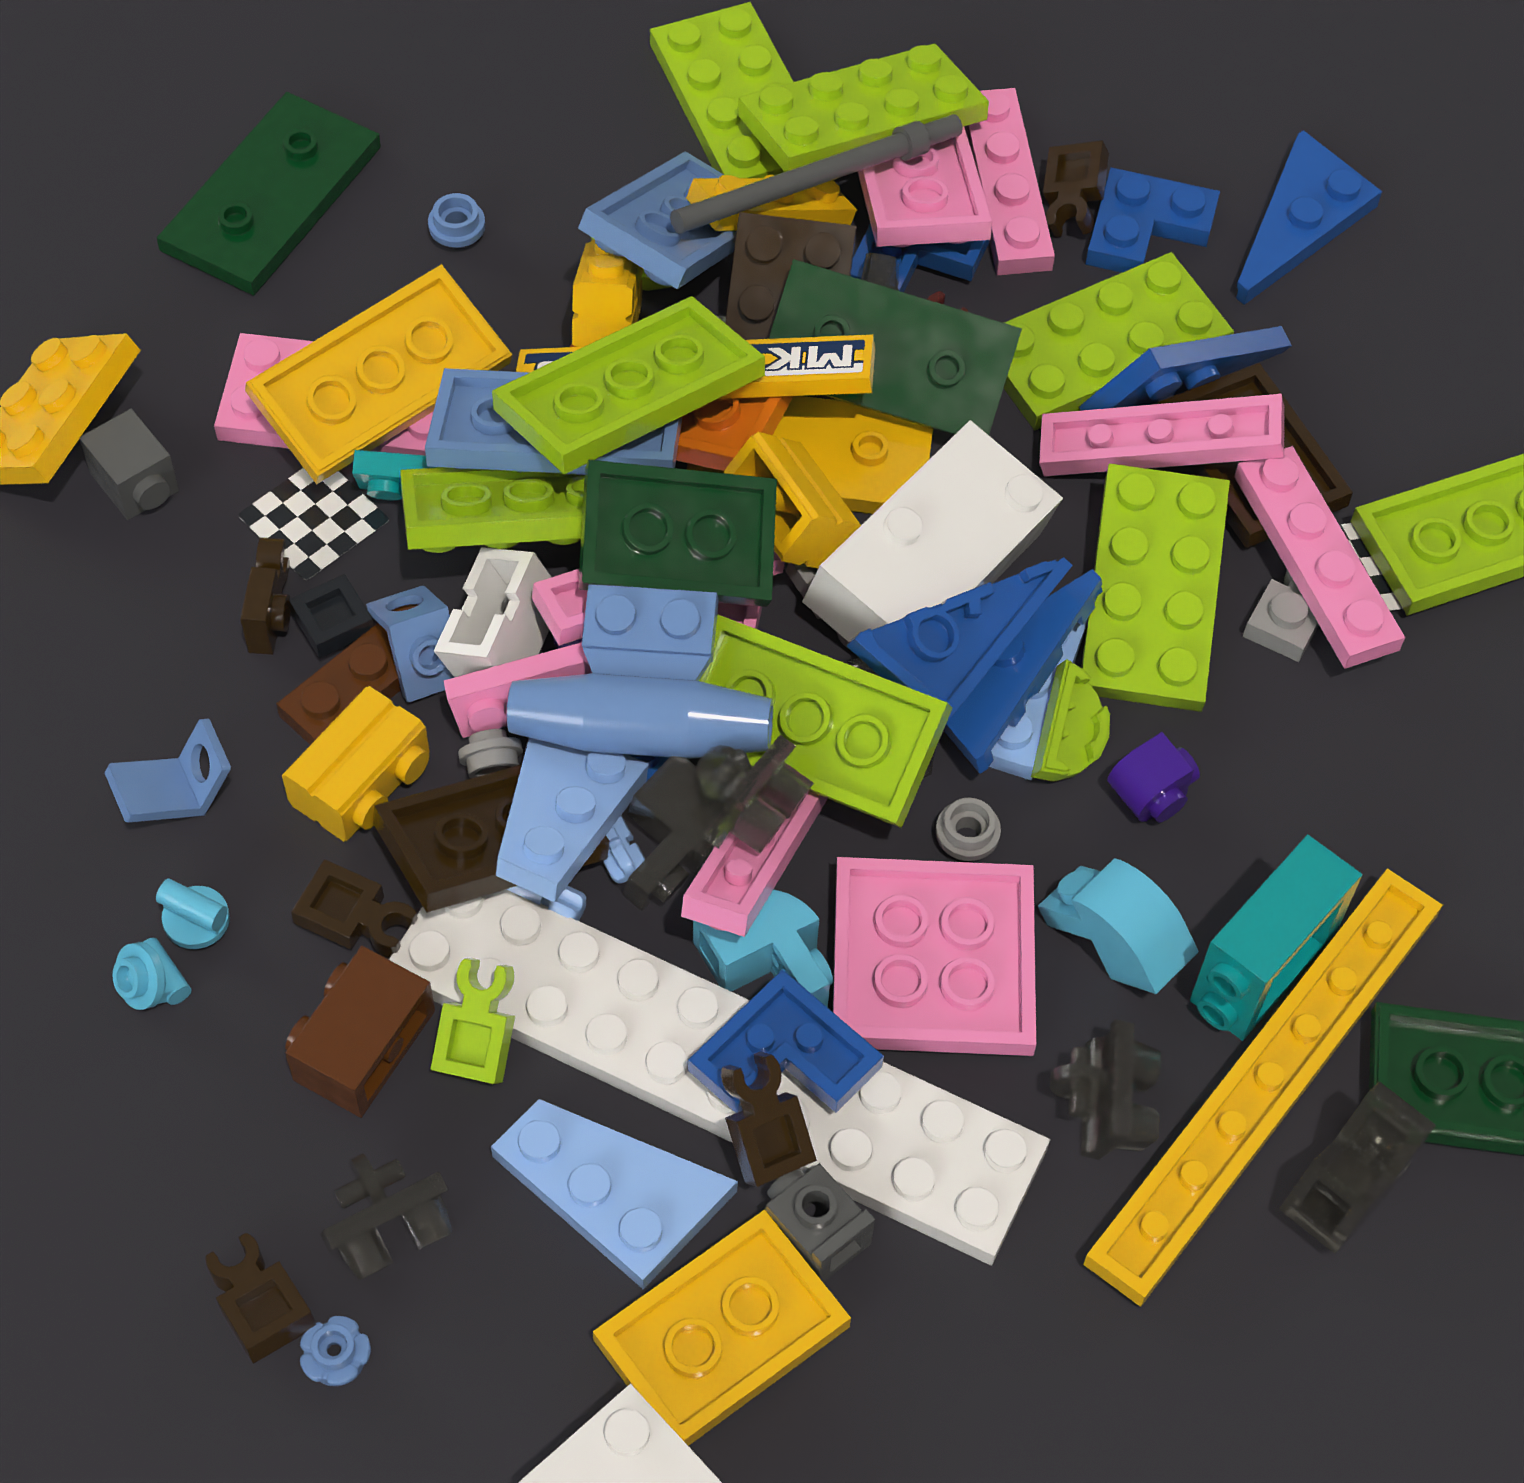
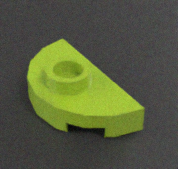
M1068 659L1056 667L1031 774L1033 778L1058 781L1078 775L1101 757L1109 739L1110 713L1108 707L1104 706L1102 708L1098 694L1088 683L1092 679L1090 675Z

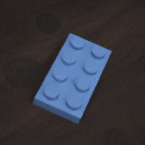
M686 151L587 207L578 227L579 230L594 238L597 246L605 252L616 256H624L642 267L645 274L654 282L665 286H673L676 289H679L734 252L737 231H715L710 224L683 233H677L674 230L670 214L673 210L691 204L686 199L693 178H719L724 175Z
M444 368L425 444L427 466L562 473L493 409L492 390L530 372ZM682 417L595 460L675 468ZM587 464L567 474L585 475Z

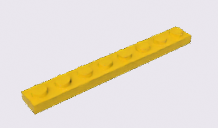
M1388 868L1385 870L1088 1252L1083 1264L1140 1307L1144 1304L1437 918L1443 906L1441 903Z

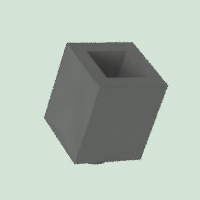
M132 408L80 437L79 440L90 474L127 520L145 510H151L160 506L168 497L179 492L169 453Z

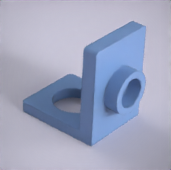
M419 586L367 603L366 606L370 615L387 631L403 698L407 702H412L444 691V680L455 677L435 654L434 649L450 617L448 606L425 586ZM409 604H419L418 606L408 610L392 611L393 609L398 608L400 606Z
M199 719L178 758L110 763L105 771V776L124 821L139 822L205 816L230 772L231 766L210 719ZM203 746L207 750L210 762L209 775L206 780L201 773L199 762Z

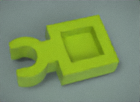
M464 958L457 970V984L464 995L463 1003H443L431 1070L491 1084L502 1083L515 1015L497 1012L499 1000L507 996L513 987L514 969L513 966L497 965L494 981L486 989L480 985L477 978L480 959Z

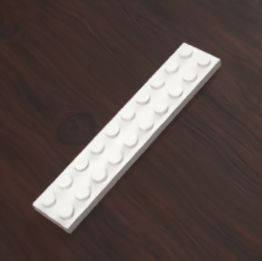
M507 889L426 913L423 907L417 915V921L414 925L411 924L400 941V949L397 953H393L389 960L430 981L435 1002L441 1005L448 1002L463 1003L464 995L457 984V970L464 958L480 959L477 978L480 985L486 989L494 981L497 965L513 966V987L507 996L499 1000L497 1012L515 1015L511 1038L732 1142L725 1118L735 1114V1112L688 1071V1059L750 1000L580 921L562 916L541 903L540 905ZM883 1062L882 1068L837 1113L786 1069L781 1073V1083L777 1090V1095L787 1092L798 1096L817 1161L800 1168L804 1174L820 1163L852 1200L984 1263L993 1265L1048 1150L1049 1138Z

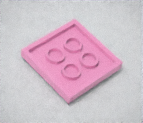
M837 857L833 1013L877 1050L1034 1056L1036 1048L1033 865Z

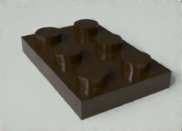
M739 212L725 324L745 340L769 339L793 259L851 276L856 226ZM805 395V397L835 400L824 395Z
M1257 363L1160 401L1158 404L1282 393L1262 365ZM1282 395L1284 403V449L1293 446L1332 513L1348 507L1353 491ZM1243 461L1189 465L1196 476L1230 480L1226 520L1245 548L1270 539L1234 477L1238 463Z
M522 765L374 805L373 824L426 913L517 886L497 877L496 870L498 854ZM607 836L603 838L583 866L607 859L610 842Z

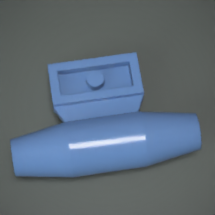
M588 584L582 648L592 673L512 681L507 703V727L509 733L590 752L689 759L769 751L771 745L773 699L699 681L709 664L713 662L719 604L716 592Z

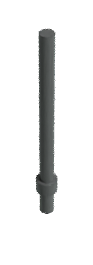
M952 114L925 124L920 121H914L896 127L891 136L673 210L670 214L671 224L677 233H683L898 157L902 160H910L929 152L930 146L960 136L963 130L961 120L957 115Z

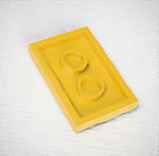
M127 333L51 338L37 347L31 356L32 364L19 382L7 389L0 399V485L42 484L50 482L141 351Z
M764 1209L593 1331V1341L625 1384L628 1386L631 1383L689 1446L850 1328L851 1317Z

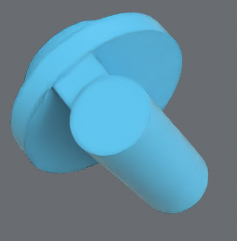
M170 878L166 879L159 887L156 894V902L164 907L162 911V924L166 935L174 944L186 949H201L214 944L224 935L229 925L230 913L225 899L216 890L206 886L186 887Z
M149 938L143 942L127 944L120 950L113 968V983L118 994L130 1007L136 1010H144L165 1002L175 1005L184 1001L191 994V987L157 938Z

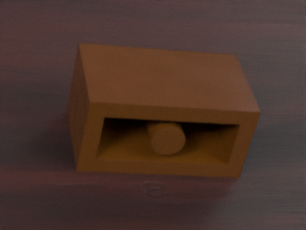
M361 946L349 964L342 962L334 969L325 985L324 999L312 1016L305 1015L301 1017L292 1028L286 1041L285 1054L293 1081L362 1118L435 1012L430 981Z

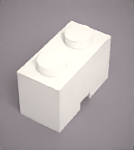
M481 547L463 586V590L468 595L461 610H452L434 649L435 654L454 677L539 654L549 628L532 600L533 584L551 578V575L534 552Z

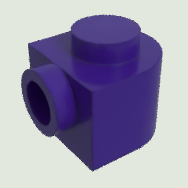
M1161 732L1122 758L1110 772L1107 781L1139 821L1144 822L1154 818L1160 823L1174 816L1186 804L1189 785L1200 778V771L1193 757L1184 748H1175L1165 734Z

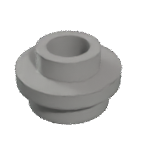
M489 729L469 736V744L458 751L460 764L467 766L470 778H475L518 766V756L522 754L523 749L521 740L507 737L505 730Z
M962 798L954 801L943 809L936 824V837L941 848L950 856L963 861L980 860L990 855L997 847L1001 834L1000 821L995 812L988 804L976 798ZM961 828H971L979 836L965 837L957 833V831Z

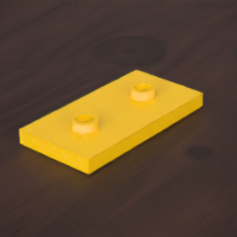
M441 264L247 381L245 392L313 481L318 484L352 463L355 450L371 451L432 413L435 408L444 368L499 371L510 364L513 354Z
M794 396L773 436H777L779 440L785 438L801 442L850 511L874 514L929 460L933 429L839 400ZM687 463L686 470L723 473L721 470Z

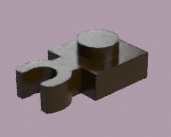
M1103 140L1049 147L1043 194L1050 205L1046 213V220L1055 237L1062 236L1063 225L1071 217H1076V222L1083 234H1089L1093 228L1094 217L1087 203L1088 201L1103 200L1109 152Z
M260 537L258 542L256 567H251L240 617L249 653L273 655L278 631L286 632L289 627L291 616L290 595L282 594L290 565L289 557H283L286 546L285 539Z
M325 859L291 911L294 924L351 950L359 937L364 935L371 939L374 949L387 958H390L393 953H397L401 944L400 940L385 934V931L393 925H403L409 929L411 924L414 925L418 919L416 911L408 904L402 902L380 904L384 898L381 884Z
M761 1051L753 1054L758 1068V1075L754 1083L749 1086L745 1083L744 1074L740 1067L727 1065L722 1067L721 1078L725 1090L732 1097L739 1099L742 1111L726 1117L725 1120L746 1184L759 1187L817 1161L798 1096L787 1092L777 1095L782 1076L779 1062L772 1054Z
M244 1233L239 1236V1240L246 1255L239 1264L225 1266L220 1263L218 1256L213 1251L206 1255L205 1260L215 1285L225 1291L216 1297L221 1312L254 1364L299 1338L310 1328L314 1327L316 1323L312 1312L280 1261L265 1269V1262L257 1241L250 1234Z

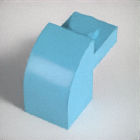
M1116 858L1102 871L1080 865L1074 872L1066 875L1059 882L1058 887L1038 905L1047 926L1092 941L1112 980L1157 994L1199 952L1180 912L1162 889L1144 873Z
M773 890L745 937L727 931L716 930L709 925L693 921V944L720 987L732 992L770 972L775 977L783 969L828 1008L830 985L833 984V976L827 961L817 949L819 918L809 906L798 898L782 891Z

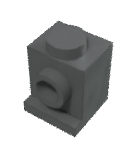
M820 1163L806 1174L799 1168L783 1175L769 1188L767 1195L771 1201L766 1204V1212L823 1283L871 1245L875 1218L867 1209L862 1211ZM816 1202L826 1214L816 1218L807 1215L804 1211Z

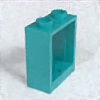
M1307 834L1210 942L1190 998V1002L1197 1006L1201 1016L1213 1027L1222 1031L1228 1030L1243 1041L1336 935L1363 874Z

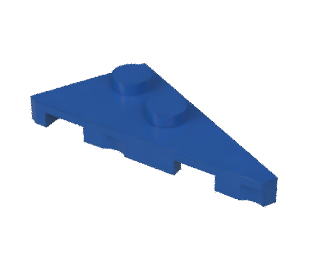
M1304 130L1298 133L1239 277L1236 287L1238 288L1236 299L1244 305L1378 207L1382 191Z
M1278 326L1149 348L1081 404L1079 408L1083 411L1150 405L1279 355L1292 345L1283 327Z
M1064 557L1059 561L1041 562L1024 569L1019 574L993 584L989 582L950 597L936 606L924 607L911 612L902 619L873 630L870 628L862 631L851 639L847 647L880 677L947 702L953 708L948 718L949 721L1073 565Z
M1093 569L1046 598L946 723L943 731L979 774L987 770L993 762L991 750L1007 726H1017L1026 712L1028 700L1033 695L1039 693L1063 656L1061 645L1075 624L1084 625L1094 610L1095 600L1103 591L1101 586L1102 579Z

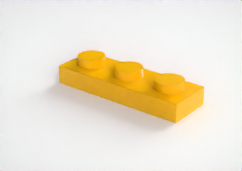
M722 175L719 178H693L686 199L693 204L775 175H767L764 178H738L731 175ZM832 180L743 211V213L851 225L857 209L840 192L839 185ZM739 213L709 224L715 231H737Z

